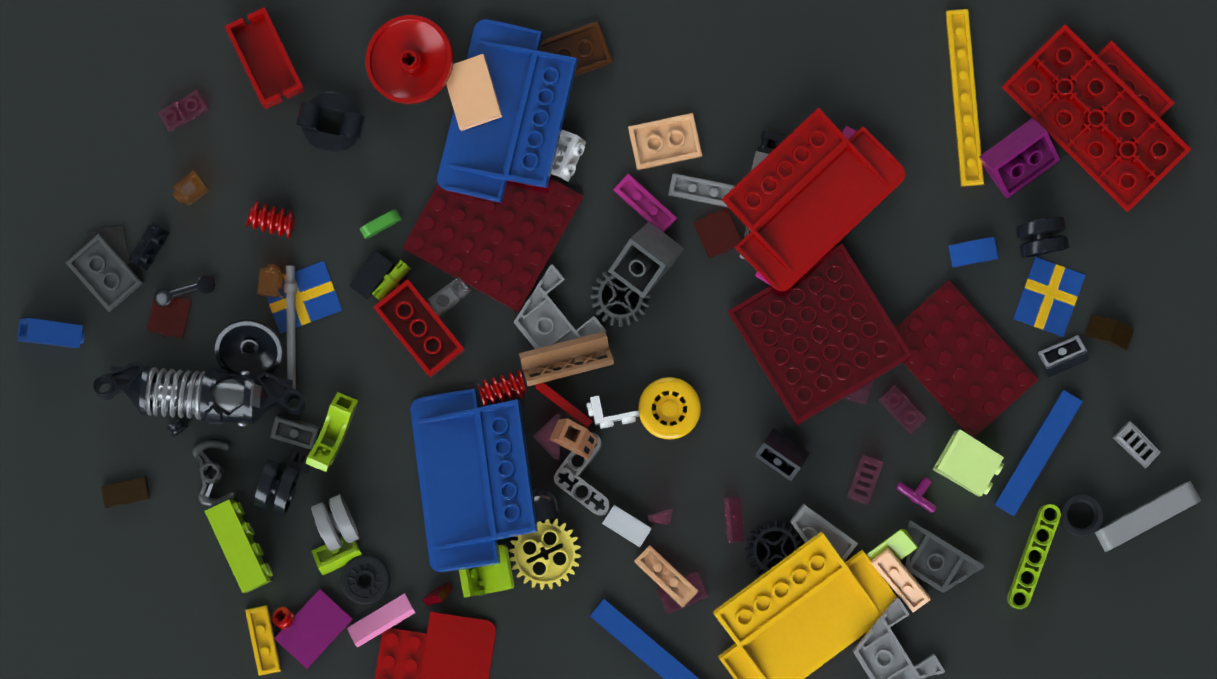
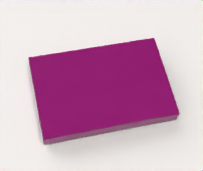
M319 589L294 616L295 619L293 620L294 623H291L292 626H289L290 628L286 630H281L274 639L308 669L353 618L322 589Z

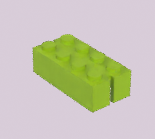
M229 499L206 510V516L242 593H248L271 582V576L274 575L270 565L264 563L261 557L264 555L260 544L255 543L252 535H255L251 524L245 522L242 516L245 515V511L241 503Z

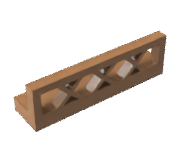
M605 331L519 353L521 368L527 386L614 364ZM603 355H606L607 357L600 360L596 359V357H600ZM576 362H584L581 365H574ZM557 367H561V368H562L561 370H558V371H554V370H553V368H557ZM541 373V374L538 375V376H534V377H530V376H529L530 374Z

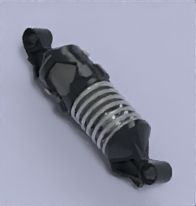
M134 362L124 367L111 366V372L97 377L93 383L94 391L103 400H110L121 392L125 393L141 415L151 416L154 414L157 416L161 405V414L165 417L168 413L170 402L169 412L171 417L176 415L178 407V416L180 418L186 412L189 419L192 415H195L196 419L207 420L208 424L223 425L224 422H236L238 426H247V423L255 424L269 409L277 404L293 415H299L306 407L302 394L292 387L293 380L279 379L267 372L259 375H250L248 371H242L241 374L228 373L225 369H212L210 372L203 371L201 374L199 371L192 374L188 370L184 374L182 370H178L176 373L174 369H170L167 372L165 368H162L159 372L155 367H146L139 362ZM163 373L165 377L164 384L161 383ZM171 374L173 376V384L169 383ZM103 384H110V388L106 392H100V387ZM294 398L300 399V404L297 407L289 406V402Z

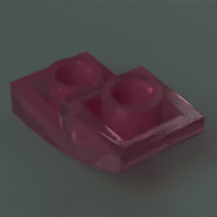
M195 90L180 101H175L158 112V115L168 132H171L200 116L210 108L201 92Z
M895 385L879 399L883 407L910 435L927 420Z

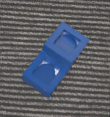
M995 237L948 246L953 268L999 259Z

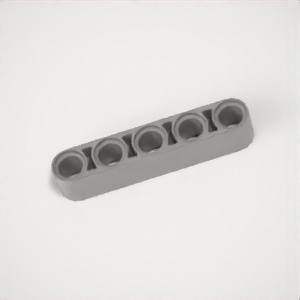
M1188 481L1101 527L1095 534L1104 551L1107 552L1197 504L1201 499L1192 482Z

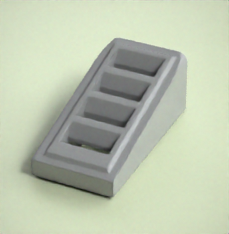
M1130 421L1113 437L1145 469L1161 453ZM1131 431L1133 433L1132 436L1125 441L1123 438ZM1138 437L1140 440L1131 447L1129 444ZM1144 443L1146 446L1138 454L1136 450ZM1150 449L1152 453L1143 460L1141 457Z

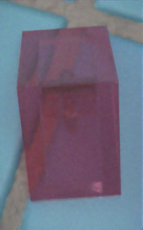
M556 414L533 436L555 460H560V445L549 439L558 420L561 419L560 414Z

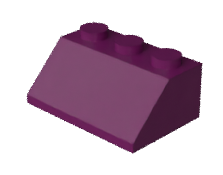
M1033 118L979 156L986 172L1006 198L1012 196L1060 161L1047 130Z

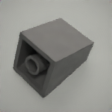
M648 222L629 239L608 272L645 298L675 263L684 248Z

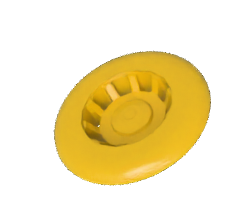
M665 377L655 380L645 388L639 400L638 411L642 424L651 434L662 439L671 440L681 438L693 430L700 417L701 404L698 394L690 384L679 378ZM669 391V395L663 396V392ZM672 392H676L679 395L675 397L672 395ZM659 395L661 399L657 402L654 399ZM681 397L684 398L685 403H681V401H680V398H681ZM652 404L656 405V410L652 411ZM687 406V413L683 412V407ZM654 414L659 416L658 420L655 419ZM684 416L685 418L680 422L678 420L679 417ZM662 420L666 421L667 425H663L660 422ZM675 421L677 425L670 426V422Z

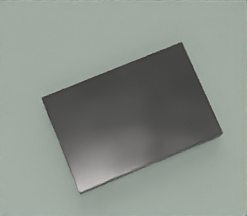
M99 233L65 262L109 313L144 284Z

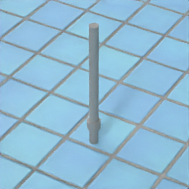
M286 266L284 293H286L287 379L293 380L292 387L296 389L295 293H297V284L295 283V266Z

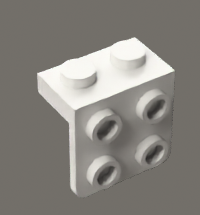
M599 396L590 397V403L586 404L589 417L594 418L595 426L600 425V429L613 427V422L621 420L622 424L633 423L636 421V417L640 415L639 411H633L603 418Z

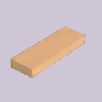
M650 545L634 560L682 608L698 593V590Z
M889 547L871 560V564L912 612H915L931 600L929 594Z

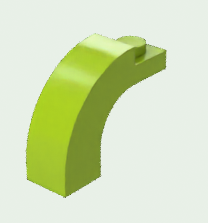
M337 392L330 404L320 435L310 451L305 464L325 472L328 470L343 443L358 400Z

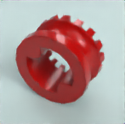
M280 607L273 613L272 621L280 629L286 630L290 628L289 626H292L291 623H294L295 615L286 607Z

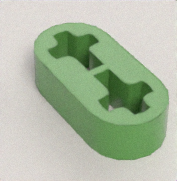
M397 209L367 223L359 230L364 239H368L398 223L402 218Z

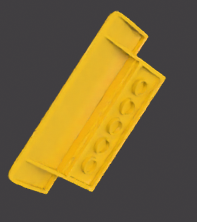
M821 531L713 611V614L735 642L734 645L721 653L718 658L734 679H805L867 633L897 596L871 564L870 559L863 550L844 562Z

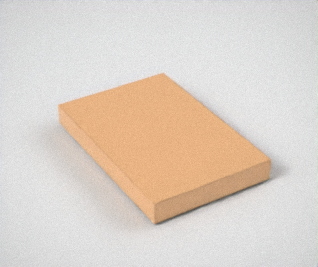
M481 54L453 64V69L446 85L459 129L463 131L503 117L485 55Z
M693 113L628 126L637 170L702 157Z

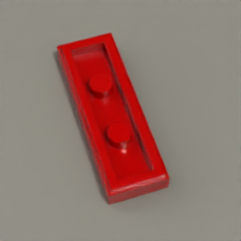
M544 383L536 384L535 387L539 392L584 427L589 428L593 421L554 390Z

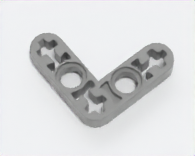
M591 432L598 440L597 446L593 449L590 458H584L583 465L575 467L572 464V458L577 454L571 451L556 471L554 481L557 486L591 512L602 516L610 509L609 500L579 477L602 446L601 438L596 433ZM561 473L563 475L569 473L568 478L572 482H575V479L579 480L573 485L571 492L568 490L571 487L568 483L563 482L560 484L561 478L559 476ZM579 486H586L588 488V495L586 497L579 498L576 495V490ZM593 492L596 493L593 498L599 502L602 499L605 501L603 503L605 506L604 510L599 509L596 511V505L591 501L589 505L586 504L592 497Z

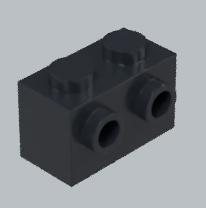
M773 428L754 456L792 481L810 455V452Z

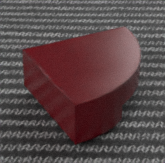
M449 582L437 587L424 597V603L430 606L443 602L453 587Z

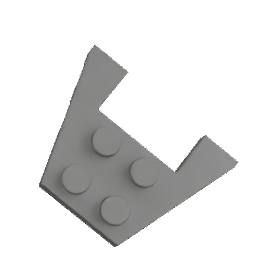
M553 264L549 266L536 289L514 320V324L534 349L604 331L605 333L607 332L595 316L575 330L547 294L565 281Z
M899 597L893 600L853 649L854 655L870 679H923L928 676L943 674L945 670L934 654L914 666L890 629L891 626L910 615Z

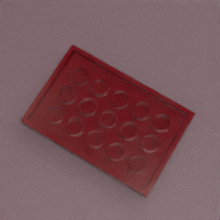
M949 280L896 327L897 332L912 354V357L903 362V364L962 430L973 438L1038 381L1037 377Z

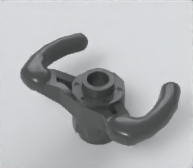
M207 440L195 445L192 451L194 458L200 463V474L203 484L198 499L202 505L216 506L229 499H235L237 494L231 491L219 498H212L210 496L215 484L224 478L225 471L219 463L211 461L204 452L209 448H219L227 451L230 449V444L221 440Z

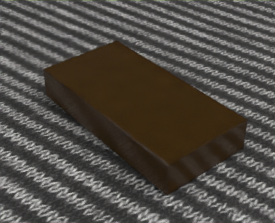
M146 477L101 486L105 508L150 499Z

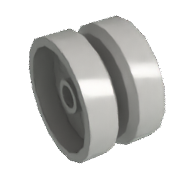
M341 494L329 499L332 513L322 502L311 507L317 529L330 551L342 547L340 532L348 543L360 539L353 517Z

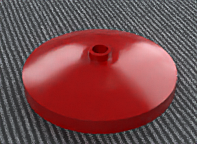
M416 15L396 17L383 24L371 38L366 52V70L373 86L386 98L401 104L421 103L438 94L448 82L454 63L453 48L446 33L433 21Z

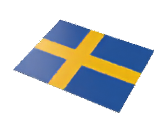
M1035 257L1013 319L1064 337L1086 275Z
M324 261L295 271V283L297 284V293H295L296 328L342 311ZM286 275L262 284L280 334L287 331L286 293H284Z

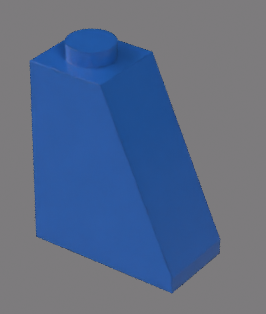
M25 318L19 321L17 341L80 348V344L84 342L85 332L82 331L83 325Z

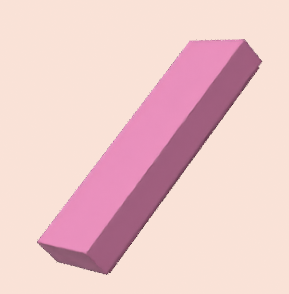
M404 593L349 626L347 630L358 648L411 616L415 611Z

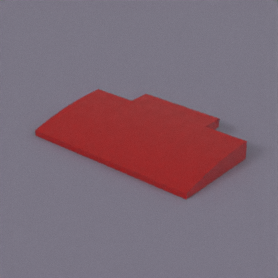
M1066 24L1001 87L1031 118L1046 129L1048 134L1126 212L1130 211L1191 150L1160 119L1174 102L1112 40L1096 55Z

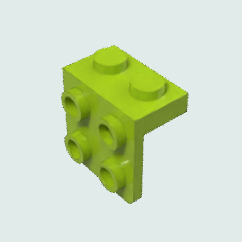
M505 544L498 545L501 564L459 570L464 598L514 588L508 547Z

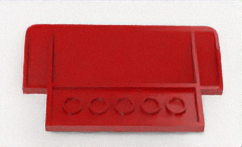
M817 108L721 198L750 230L734 248L774 289L786 291L905 179V169L864 126L847 139L824 112Z
M430 612L427 633L389 628L382 632L375 679H489L496 628L488 620Z

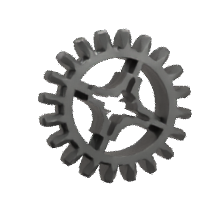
M602 272L605 280L602 281L596 278V282L600 287L592 286V290L598 293L590 295L591 299L598 300V302L592 304V308L600 307L596 311V315L604 313L603 322L610 317L611 326L614 325L615 320H619V327L623 326L622 320H626L627 325L630 326L631 317L638 322L639 317L636 314L640 313L643 316L646 314L641 307L649 308V303L643 301L644 299H650L651 295L647 294L645 298L639 295V302L636 308L633 309L628 298L634 291L629 287H618L613 281L617 279L611 274L608 277L606 272ZM608 285L613 296L607 303L603 304L602 292L605 286ZM615 289L617 292L626 293L624 296L625 303L615 301L617 297ZM620 305L628 313L618 315L610 312L609 309Z

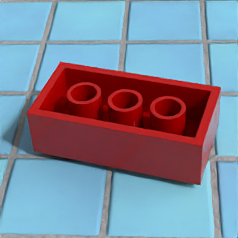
M408 279L373 307L430 378L465 351L463 346Z

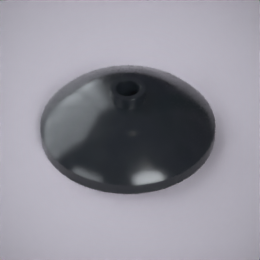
M250 319L238 320L227 325L219 333L215 343V356L220 367L227 370L228 373L241 374L242 371H248L250 375H259L263 372L272 374L281 362L282 344L275 331L266 324ZM247 342H252L254 345L250 346Z

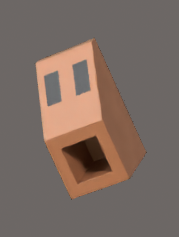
M559 419L549 440L589 459L598 439L587 428L572 420Z

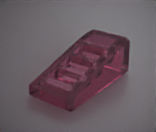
M861 455L847 498L868 505L884 462ZM864 463L875 466V471L863 467ZM861 471L873 475L872 480L860 476ZM858 480L870 484L869 488L858 485ZM855 488L867 492L866 497L854 493Z

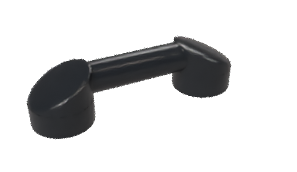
M203 275L196 283L170 291L165 288L157 290L154 300L158 306L167 307L171 304L172 299L197 291L204 294L211 293L215 288V282L212 277Z

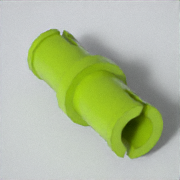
M400 260L389 275L386 274L384 276L385 279L372 294L381 301L394 288L399 286L398 283L411 268Z

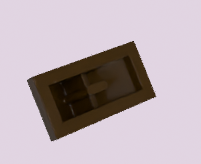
M1091 315L1084 336L1127 350L1134 329L1118 320Z

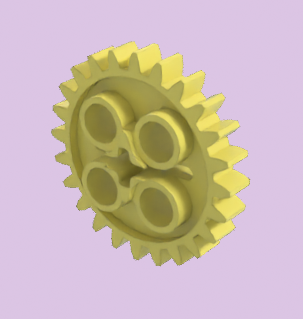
M549 519L545 520V523L539 521L537 522L538 532L517 536V541H510L515 545L514 549L508 550L514 553V557H511L510 561L516 562L512 570L519 569L520 572L516 577L524 575L523 583L526 584L531 580L532 588L537 583H540L541 590H543L545 584H548L549 588L552 589L554 582L560 587V579L563 578L568 582L567 574H575L571 568L572 566H579L574 560L581 557V555L575 553V550L581 548V546L574 545L578 537H570L573 532L572 529L567 532L564 530L566 523L559 527L558 519H555L553 524H550ZM547 532H553L557 537L553 545H548L544 542V535ZM529 541L536 545V551L531 555L526 554L524 551V545ZM558 544H563L562 548L548 555V560L541 557L531 563H527V559L541 553L542 547L548 550ZM557 552H562L566 556V562L563 565H557L553 560ZM537 562H542L546 566V571L542 575H537L533 571V566Z

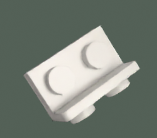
M561 130L551 174L569 181L575 173L576 164L585 150L586 141L576 134Z

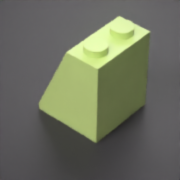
M959 429L954 431L932 470L980 497L983 493L987 495L993 485L990 481L994 474L998 475L1004 466L1002 460L1004 457Z

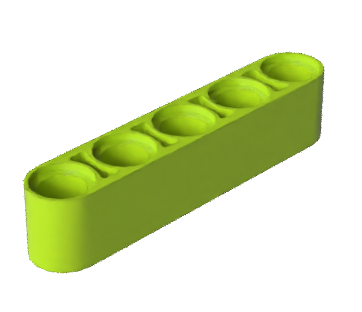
M1043 505L1038 510L1007 596V601L1013 608H1026L1031 601L1061 518L1060 509L1055 505ZM1047 508H1051L1055 514L1051 521L1046 520L1044 517V512ZM1040 529L1045 530L1047 533V538L1043 542H1040L1036 537ZM1032 550L1039 553V560L1036 563H1032L1029 560V553ZM1025 571H1028L1032 576L1028 584H1024L1021 580V575ZM1018 592L1024 596V601L1021 605H1016L1013 600L1014 595Z

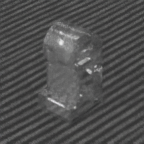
M458 277L431 296L427 303L437 316L441 318L457 302L467 296L471 290Z

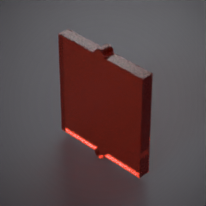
M727 208L714 214L709 213L708 217L693 223L709 258L723 252L728 253L729 249L734 248L741 241Z
M177 297L172 299L171 304L167 307H160L153 300L147 331L160 333L164 337L169 335L183 338L191 300Z

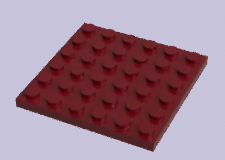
M552 178L549 180L548 188L507 181L502 203L447 191L438 184L402 248L519 313L584 196Z
M842 243L824 255L790 289L777 291L772 286H769L727 311L796 425L808 420L912 357L911 352Z

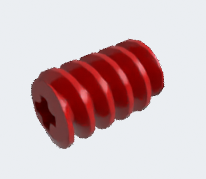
M256 201L250 209L246 227H249L252 223V228L256 230L261 225L262 232H265L269 227L270 234H274L278 229L280 237L286 232L287 239H290L295 225L293 211H290L286 216L284 208L281 209L279 214L276 213V206H273L268 211L266 203L260 209L259 201Z
M520 370L517 371L516 378L512 373H509L508 380L503 375H500V382H497L493 377L491 378V385L486 380H483L482 387L478 385L484 406H488L489 401L493 404H498V399L506 402L507 396L511 401L515 400V394L522 399L524 391L526 392Z

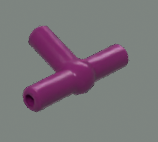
M927 477L923 478L916 491L902 482H899L896 486V489L910 498L913 503L919 504L930 513L936 510V505L923 497L931 484V480Z

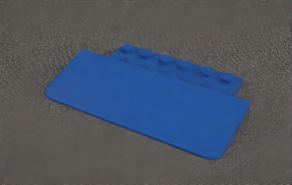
M486 19L477 22L473 30L467 59L481 54L485 55L503 117L461 131L453 111L437 176L439 186L447 191L498 203L503 201L507 181L548 188L578 59L539 51L543 38L541 31Z
M476 389L436 394L414 400L410 407L430 566L437 572H448L501 564L498 547L499 539L538 532L520 401L517 399L480 407L478 391Z

